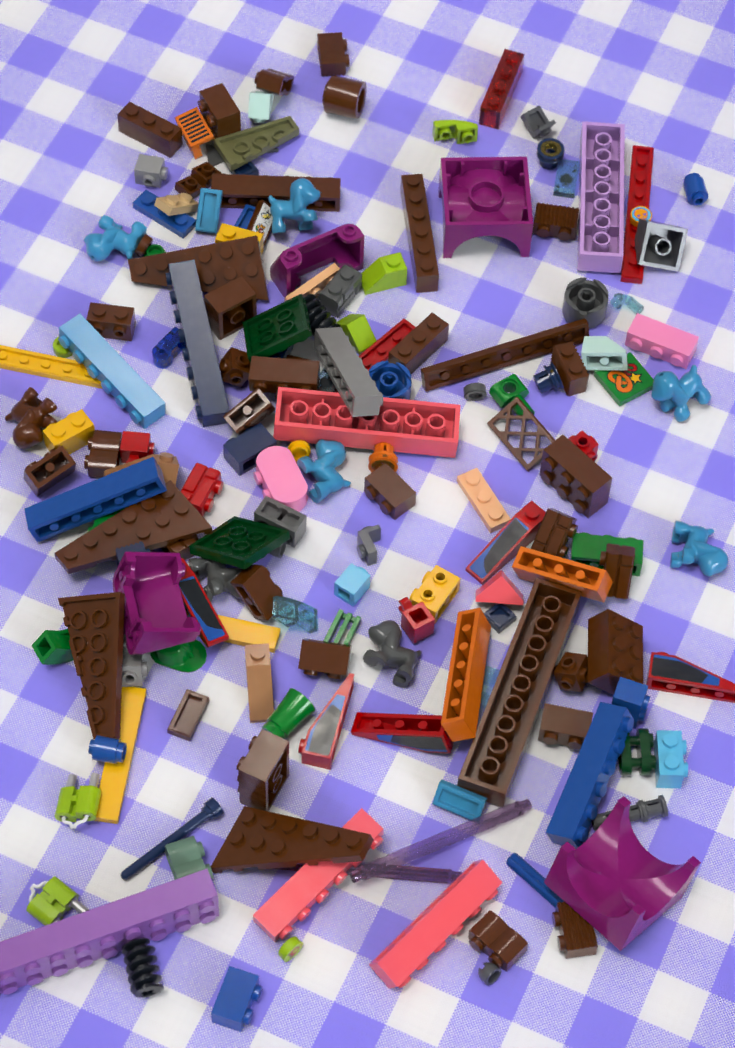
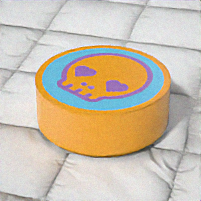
M637 206L631 211L630 222L637 227L639 219L651 221L652 213L644 206Z

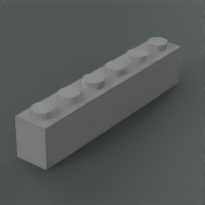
M341 327L315 329L313 348L352 417L379 415L380 406L383 405V395L377 389L375 381L370 377L368 369L364 367L362 359L358 357L355 347L349 341V337L345 335Z

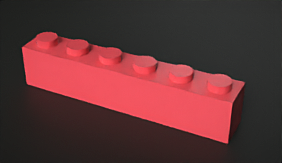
M362 808L342 827L371 834L374 839L370 846L372 850L376 849L383 841L384 829ZM332 861L318 862V865L311 866L305 863L253 914V921L274 942L279 938L284 940L292 932L293 928L291 926L297 920L302 922L311 913L309 908L316 902L320 904L330 893L328 890L334 884L337 886L341 884L348 875L346 872L352 866L358 867L363 861L335 864Z
M484 860L473 862L369 966L388 988H402L411 980L409 975L415 969L420 970L429 962L427 957L433 951L435 953L440 951L446 945L445 940L450 935L457 934L464 927L462 923L468 917H474L481 910L480 905L485 900H491L498 893L497 888L503 882Z

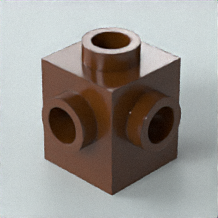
M231 347L220 360L219 368L222 381L242 387L249 378L251 362L247 357V352Z
M564 653L559 664L554 669V677L561 690L582 692L586 683H588V657L586 654Z

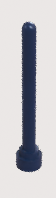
M214 798L206 801L199 814L123 870L121 878L123 880L130 879L163 854L166 844L181 840L207 819L216 820L224 814L219 803Z

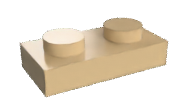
M180 193L158 197L154 206L168 216L196 212L199 203L193 200L191 195Z

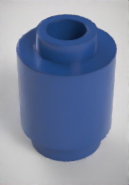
M698 173L688 174L683 182L688 203L691 205H701L708 199L704 179Z
M97 735L95 740L91 739L88 753L92 754V760L117 764V762L123 763L127 744L121 742V739Z

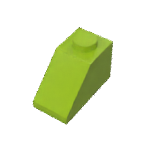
M400 252L379 257L361 273L362 289L365 295L403 286L407 282V267Z

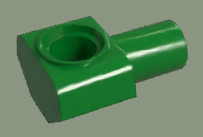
M512 374L491 386L489 393L501 408H505L515 397H518L532 414H535V411L524 399L529 394V390L516 374ZM517 404L512 410L517 415H523V409Z

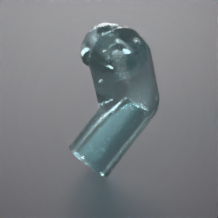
M621 293L613 295L614 298L610 301L615 308L619 309L624 304L635 314H640L644 309V306L635 298Z

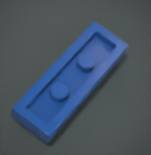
M145 190L133 202L135 210L183 239L196 226V219L186 213L168 216L154 206L158 196L148 190Z

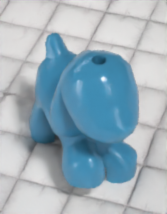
M305 178L295 180L290 187L289 201L277 200L272 195H269L270 213L273 217L272 233L286 232L283 219L296 221L299 231L314 229L312 221L318 220L317 213L306 208L307 205L318 201L321 193L313 186L310 180Z
M103 215L98 224L105 232L103 234H88L84 238L87 254L93 261L106 259L114 249L126 255L129 260L132 259L137 246L144 235L147 234V228L141 222L136 221L132 225L131 233L128 234L122 230V225L116 224L111 217Z
M692 365L690 371L685 373L680 380L671 371L658 372L654 377L652 398L660 401L659 404L663 412L676 407L674 417L679 422L685 421L690 416L687 402L691 397H695L702 405L711 400V394L702 384V379L697 373L696 365Z
M320 439L315 446L317 460L313 462L309 456H304L297 460V465L305 474L310 472L318 481L313 485L315 488L309 491V496L315 503L321 502L328 494L337 492L342 487H348L351 484L350 481L344 480L335 470L346 458L345 447L341 442Z
M675 521L671 542L676 544L686 543L682 551L671 553L670 568H679L682 564L695 563L699 565L702 573L709 577L725 570L728 565V556L723 549L707 544L708 537L714 533L713 529L691 526L682 521Z

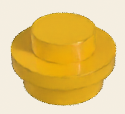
M303 440L293 441L288 446L296 462L299 458L309 456L311 453L310 445Z

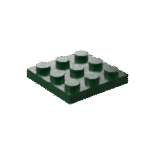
M302 293L243 322L247 357L250 362L252 356L269 357L277 352L285 351L288 347L298 342H303L312 336L306 300Z
M234 516L212 530V533L206 534L189 545L190 554L200 556L203 559L218 561L221 564L236 566L239 569H247L289 540L290 535L289 530Z

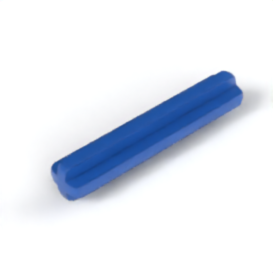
M513 853L508 857L507 865L555 908L557 903L564 902L544 883L545 878L521 856Z

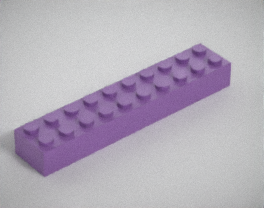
M208 869L0 941V994L14 993L19 987L39 984L47 977L64 975L68 970L75 967H87L93 961L100 958H112L122 951L124 944L140 938L159 941L170 933L187 931L195 924L212 922L219 916L218 894Z

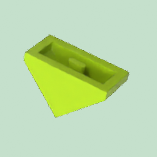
M349 314L336 322V324H340L345 335L349 337L351 345L355 347L359 355L377 341L364 314Z

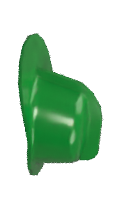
M198 640L150 652L151 658L156 663L181 672L197 671L204 665L207 657L205 647Z

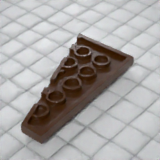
M258 236L128 260L132 282L167 286L165 273L169 272L168 264L195 259L202 292L216 290L230 280H235L242 276L256 293V299L269 301Z
M170 480L165 483L167 491L128 506L58 550L54 555L65 571L71 574L95 567L100 562L107 560L116 561L115 550L116 548H121V546L134 545L135 542L139 544L141 541L144 543L145 549L154 550L167 546L172 541L179 539L188 540L193 535L203 532L204 535L212 533V526Z
M113 592L58 598L65 615L63 618L64 624L68 627L70 635L69 644L77 676H80L83 686L81 688L82 696L86 698L88 706L87 716L93 739L97 735L120 739L125 594Z

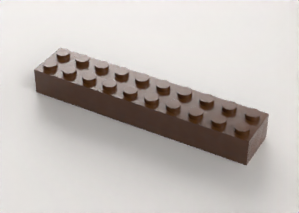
M537 577L457 783L459 787L488 798L486 802L503 808L554 675V669L558 664L578 611L582 594L580 591Z

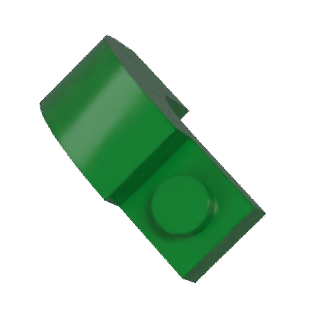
M68 629L60 631L45 630L31 645L42 664L55 665L73 660Z

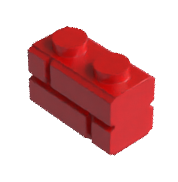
M196 463L181 489V493L202 516H204L205 512L209 513L211 511L215 494L219 495L222 491L224 482L221 481V472Z

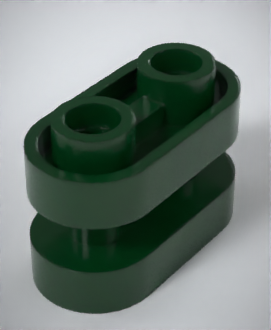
M637 728L636 736H630L628 732L624 750L618 757L620 775H631L632 768H638L640 775H651V771L656 769V757L651 755L654 738L653 733H649L648 728ZM631 746H636L637 758H632Z

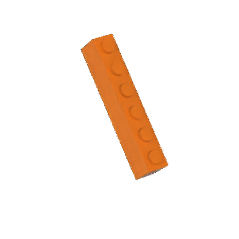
M481 608L460 611L457 616L441 725L452 742L476 737L491 625Z

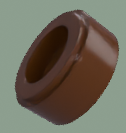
M145 234L135 253L141 257L144 256L145 251L152 244L153 238Z

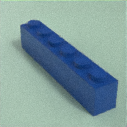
M151 457L24 508L28 530L37 542H41L163 493L167 489L162 469L155 458Z
M600 702L545 832L554 844L564 845L566 842H569L577 849L587 840L588 829L592 820L597 816L598 805L601 798L606 794L607 783L610 776L615 772L616 762L619 754L624 750L628 732H631L633 729L634 719L626 707Z

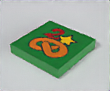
M631 352L627 354L628 370L594 371V377L619 407L652 390L654 379Z

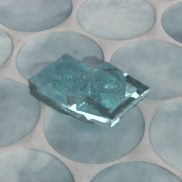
M273 597L272 614L275 620L287 627L296 624L309 633L318 631L317 609L291 598Z

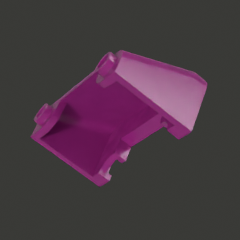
M345 224L288 248L271 265L270 277L285 298L295 291L296 287L301 286L300 276L332 262L340 269L343 265H348L359 271L363 269L364 234L356 225Z
M125 552L114 573L113 591L125 594L124 638L130 655H142L192 642L200 635L201 625L195 617H187L179 587V582L184 577L186 571L180 553Z

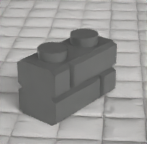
M348 265L341 267L320 292L319 300L321 305L326 308V311H329L334 317H339L354 299L355 295L362 289V274Z

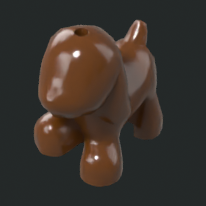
M32 387L26 390L22 399L14 405L11 413L5 417L6 421L14 420L18 422V425L13 430L12 438L14 443L21 449L32 448L40 444L43 440L42 428H47L50 424L57 423L49 415V413H53L57 409L55 403L49 398H45L43 401L38 399L37 396L39 394Z

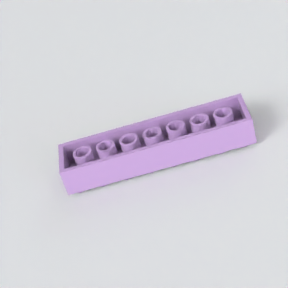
M582 122L577 270L621 273L624 249L625 124Z

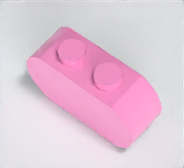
M271 446L262 450L257 456L256 472L253 474L257 485H261L263 488V497L268 496L298 512L301 511L308 501V485L291 451L282 446Z

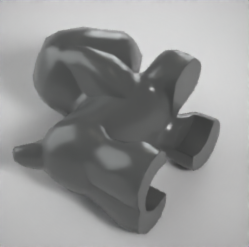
M189 559V567L195 573L198 581L207 576L208 583L203 590L210 602L213 596L219 595L222 592H230L234 597L241 599L230 582L243 569L226 568V564L210 559Z
M386 620L376 626H371L368 630L369 638L379 647V651L367 650L363 656L364 662L370 666H376L379 663L383 667L387 665L397 668L398 671L394 675L393 684L401 688L407 687L413 678L414 667L422 652L400 646L402 631L395 621Z

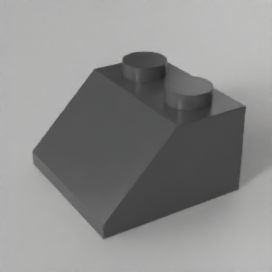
M639 219L635 235L637 264L679 272L688 229L676 225Z

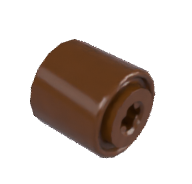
M331 76L323 92L322 103L324 111L330 114L359 119L366 99V83L349 78Z

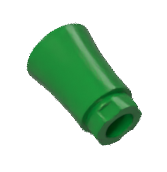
M290 688L281 703L262 726V729L283 739L287 738L300 723L315 712V707L302 693Z

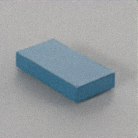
M201 188L195 231L217 234L223 195L222 190Z
M441 779L432 804L478 823L488 798Z

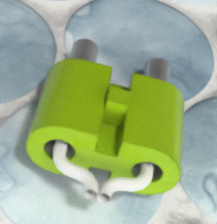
M91 773L89 785L80 786L79 789H76L77 776L69 774L66 787L60 789L54 817L69 825L70 829H76L79 824H83L86 821H94L97 816L102 792L97 787L100 775L98 773Z
M56 876L52 877L49 881L41 882L39 885L33 884L29 888L31 895L29 896V904L26 911L44 926L62 920L63 914L66 911L69 912L71 908L75 909L78 913L89 910L78 901L79 894ZM43 887V888H42L43 891H42L40 894L37 893L36 896L34 897V895H35V889H34V888L39 889V888Z

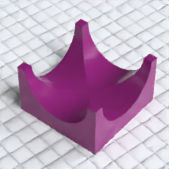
M527 157L441 158L438 195L439 198H442L443 258H452L454 250L460 244L481 236H498L508 239L519 248L520 257H529L533 231V215Z
M624 796L617 801L601 826L581 846L575 849L569 842L561 846L544 881L552 891L620 951L682 898L701 864L694 856L684 864L673 865L665 863L650 854L633 832L629 819L631 802Z

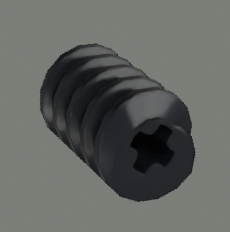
M308 294L304 297L313 336H315V329L340 327V324H336L337 320L331 317V313L326 311V308L321 305L319 300H316L314 294Z
M148 938L129 941L122 947L124 963L127 965L126 973L129 975L128 982L131 984L130 992L135 997H149L164 990L162 984H156L162 980V977L159 974H155L160 968L158 965H152L158 959L157 956L151 955L155 952V947L148 945L150 943Z

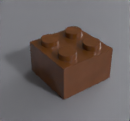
M223 83L199 91L200 100L198 101V107L215 139L241 131L240 110Z
M242 276L235 280H230L222 287L211 290L204 295L210 329L219 340L243 328L244 321L257 315L256 293Z

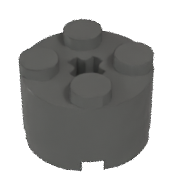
M577 278L567 285L562 313L566 321L571 323L585 318L589 328L596 327L605 319L608 305L607 288L603 283L595 279L590 281L586 280V278Z

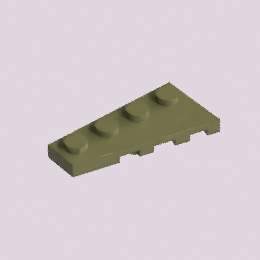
M288 116L214 139V147L232 172L298 136L299 128L292 117Z

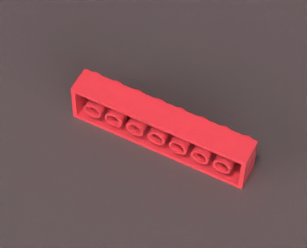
M278 387L273 437L275 440L293 442L303 440L310 444H316L320 439L341 442L344 447L374 450L376 444L386 442L394 447V452L455 458L459 437L460 405L383 397V405L380 406L379 415L352 417L339 393Z

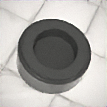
M471 383L463 388L464 398L467 400L478 401L486 396V386L482 383Z

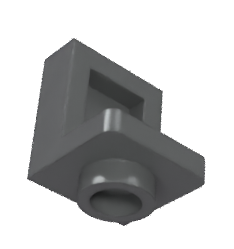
M540 105L520 116L532 138L538 135L541 137L548 135L552 132L551 127L556 124L555 120L549 122Z
M379 525L367 526L358 531L357 552L361 559H365L367 566L377 562V550L374 542L381 539V528Z

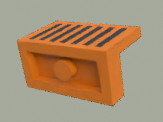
M195 107L174 118L177 126L182 128V136L191 153L197 159L203 156L200 145L215 138L198 107Z

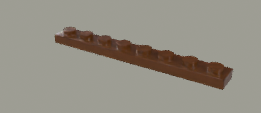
M585 318L422 368V387L425 391H430L552 353L553 347L560 344L574 342V345L583 343L584 336H589V324Z

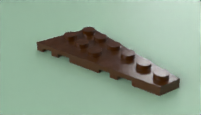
M244 806L213 861L211 870L213 873H222V870L233 869L234 872L244 871V868L257 867L259 870L296 867V864L307 863L311 866L318 865V862L332 861L334 864L359 862L364 860L374 839L371 834Z

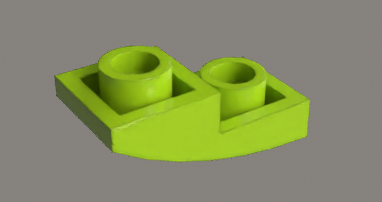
M460 120L433 121L432 136L434 141L455 138L456 144L477 141L478 125L475 123Z

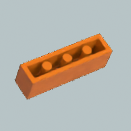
M520 546L512 565L513 570L520 579L535 582L537 577L582 592V597L603 603L613 583L607 570Z

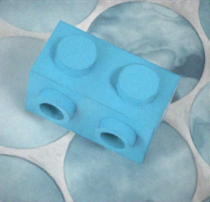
M657 730L653 745L656 757V788H681L684 777H688V763L683 760V755H686L687 751L686 740H682V731Z

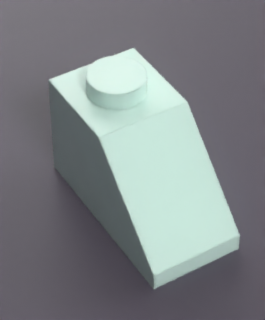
M251 91L249 93L248 118H253L255 123H265V119L269 120L271 118L273 94L265 91Z
M584 336L581 357L586 370H628L626 349L607 336Z

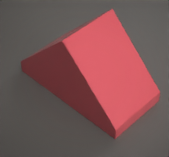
M501 570L476 590L475 602L523 605V594Z

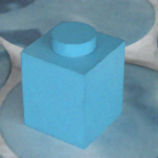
M351 563L334 583V595L354 607L370 588L371 575L364 568L357 567Z

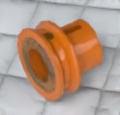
M386 442L376 444L374 452L369 456L368 469L373 472L386 463L396 472L398 469V457L394 454V447Z

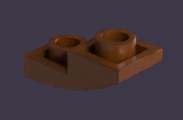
M208 162L192 168L191 175L176 182L174 189L179 193H187L195 198L200 195L201 188H209L211 186L212 174L222 173Z

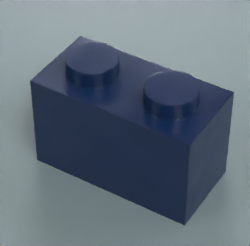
M259 423L254 427H249L236 438L229 439L223 445L224 459L241 476L256 467V459L259 453L268 447L277 446V441Z

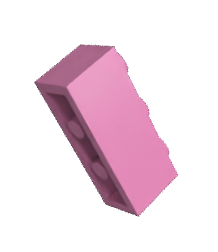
M637 313L627 332L625 346L651 355L653 358L669 362L674 366L687 369L696 351L699 337Z

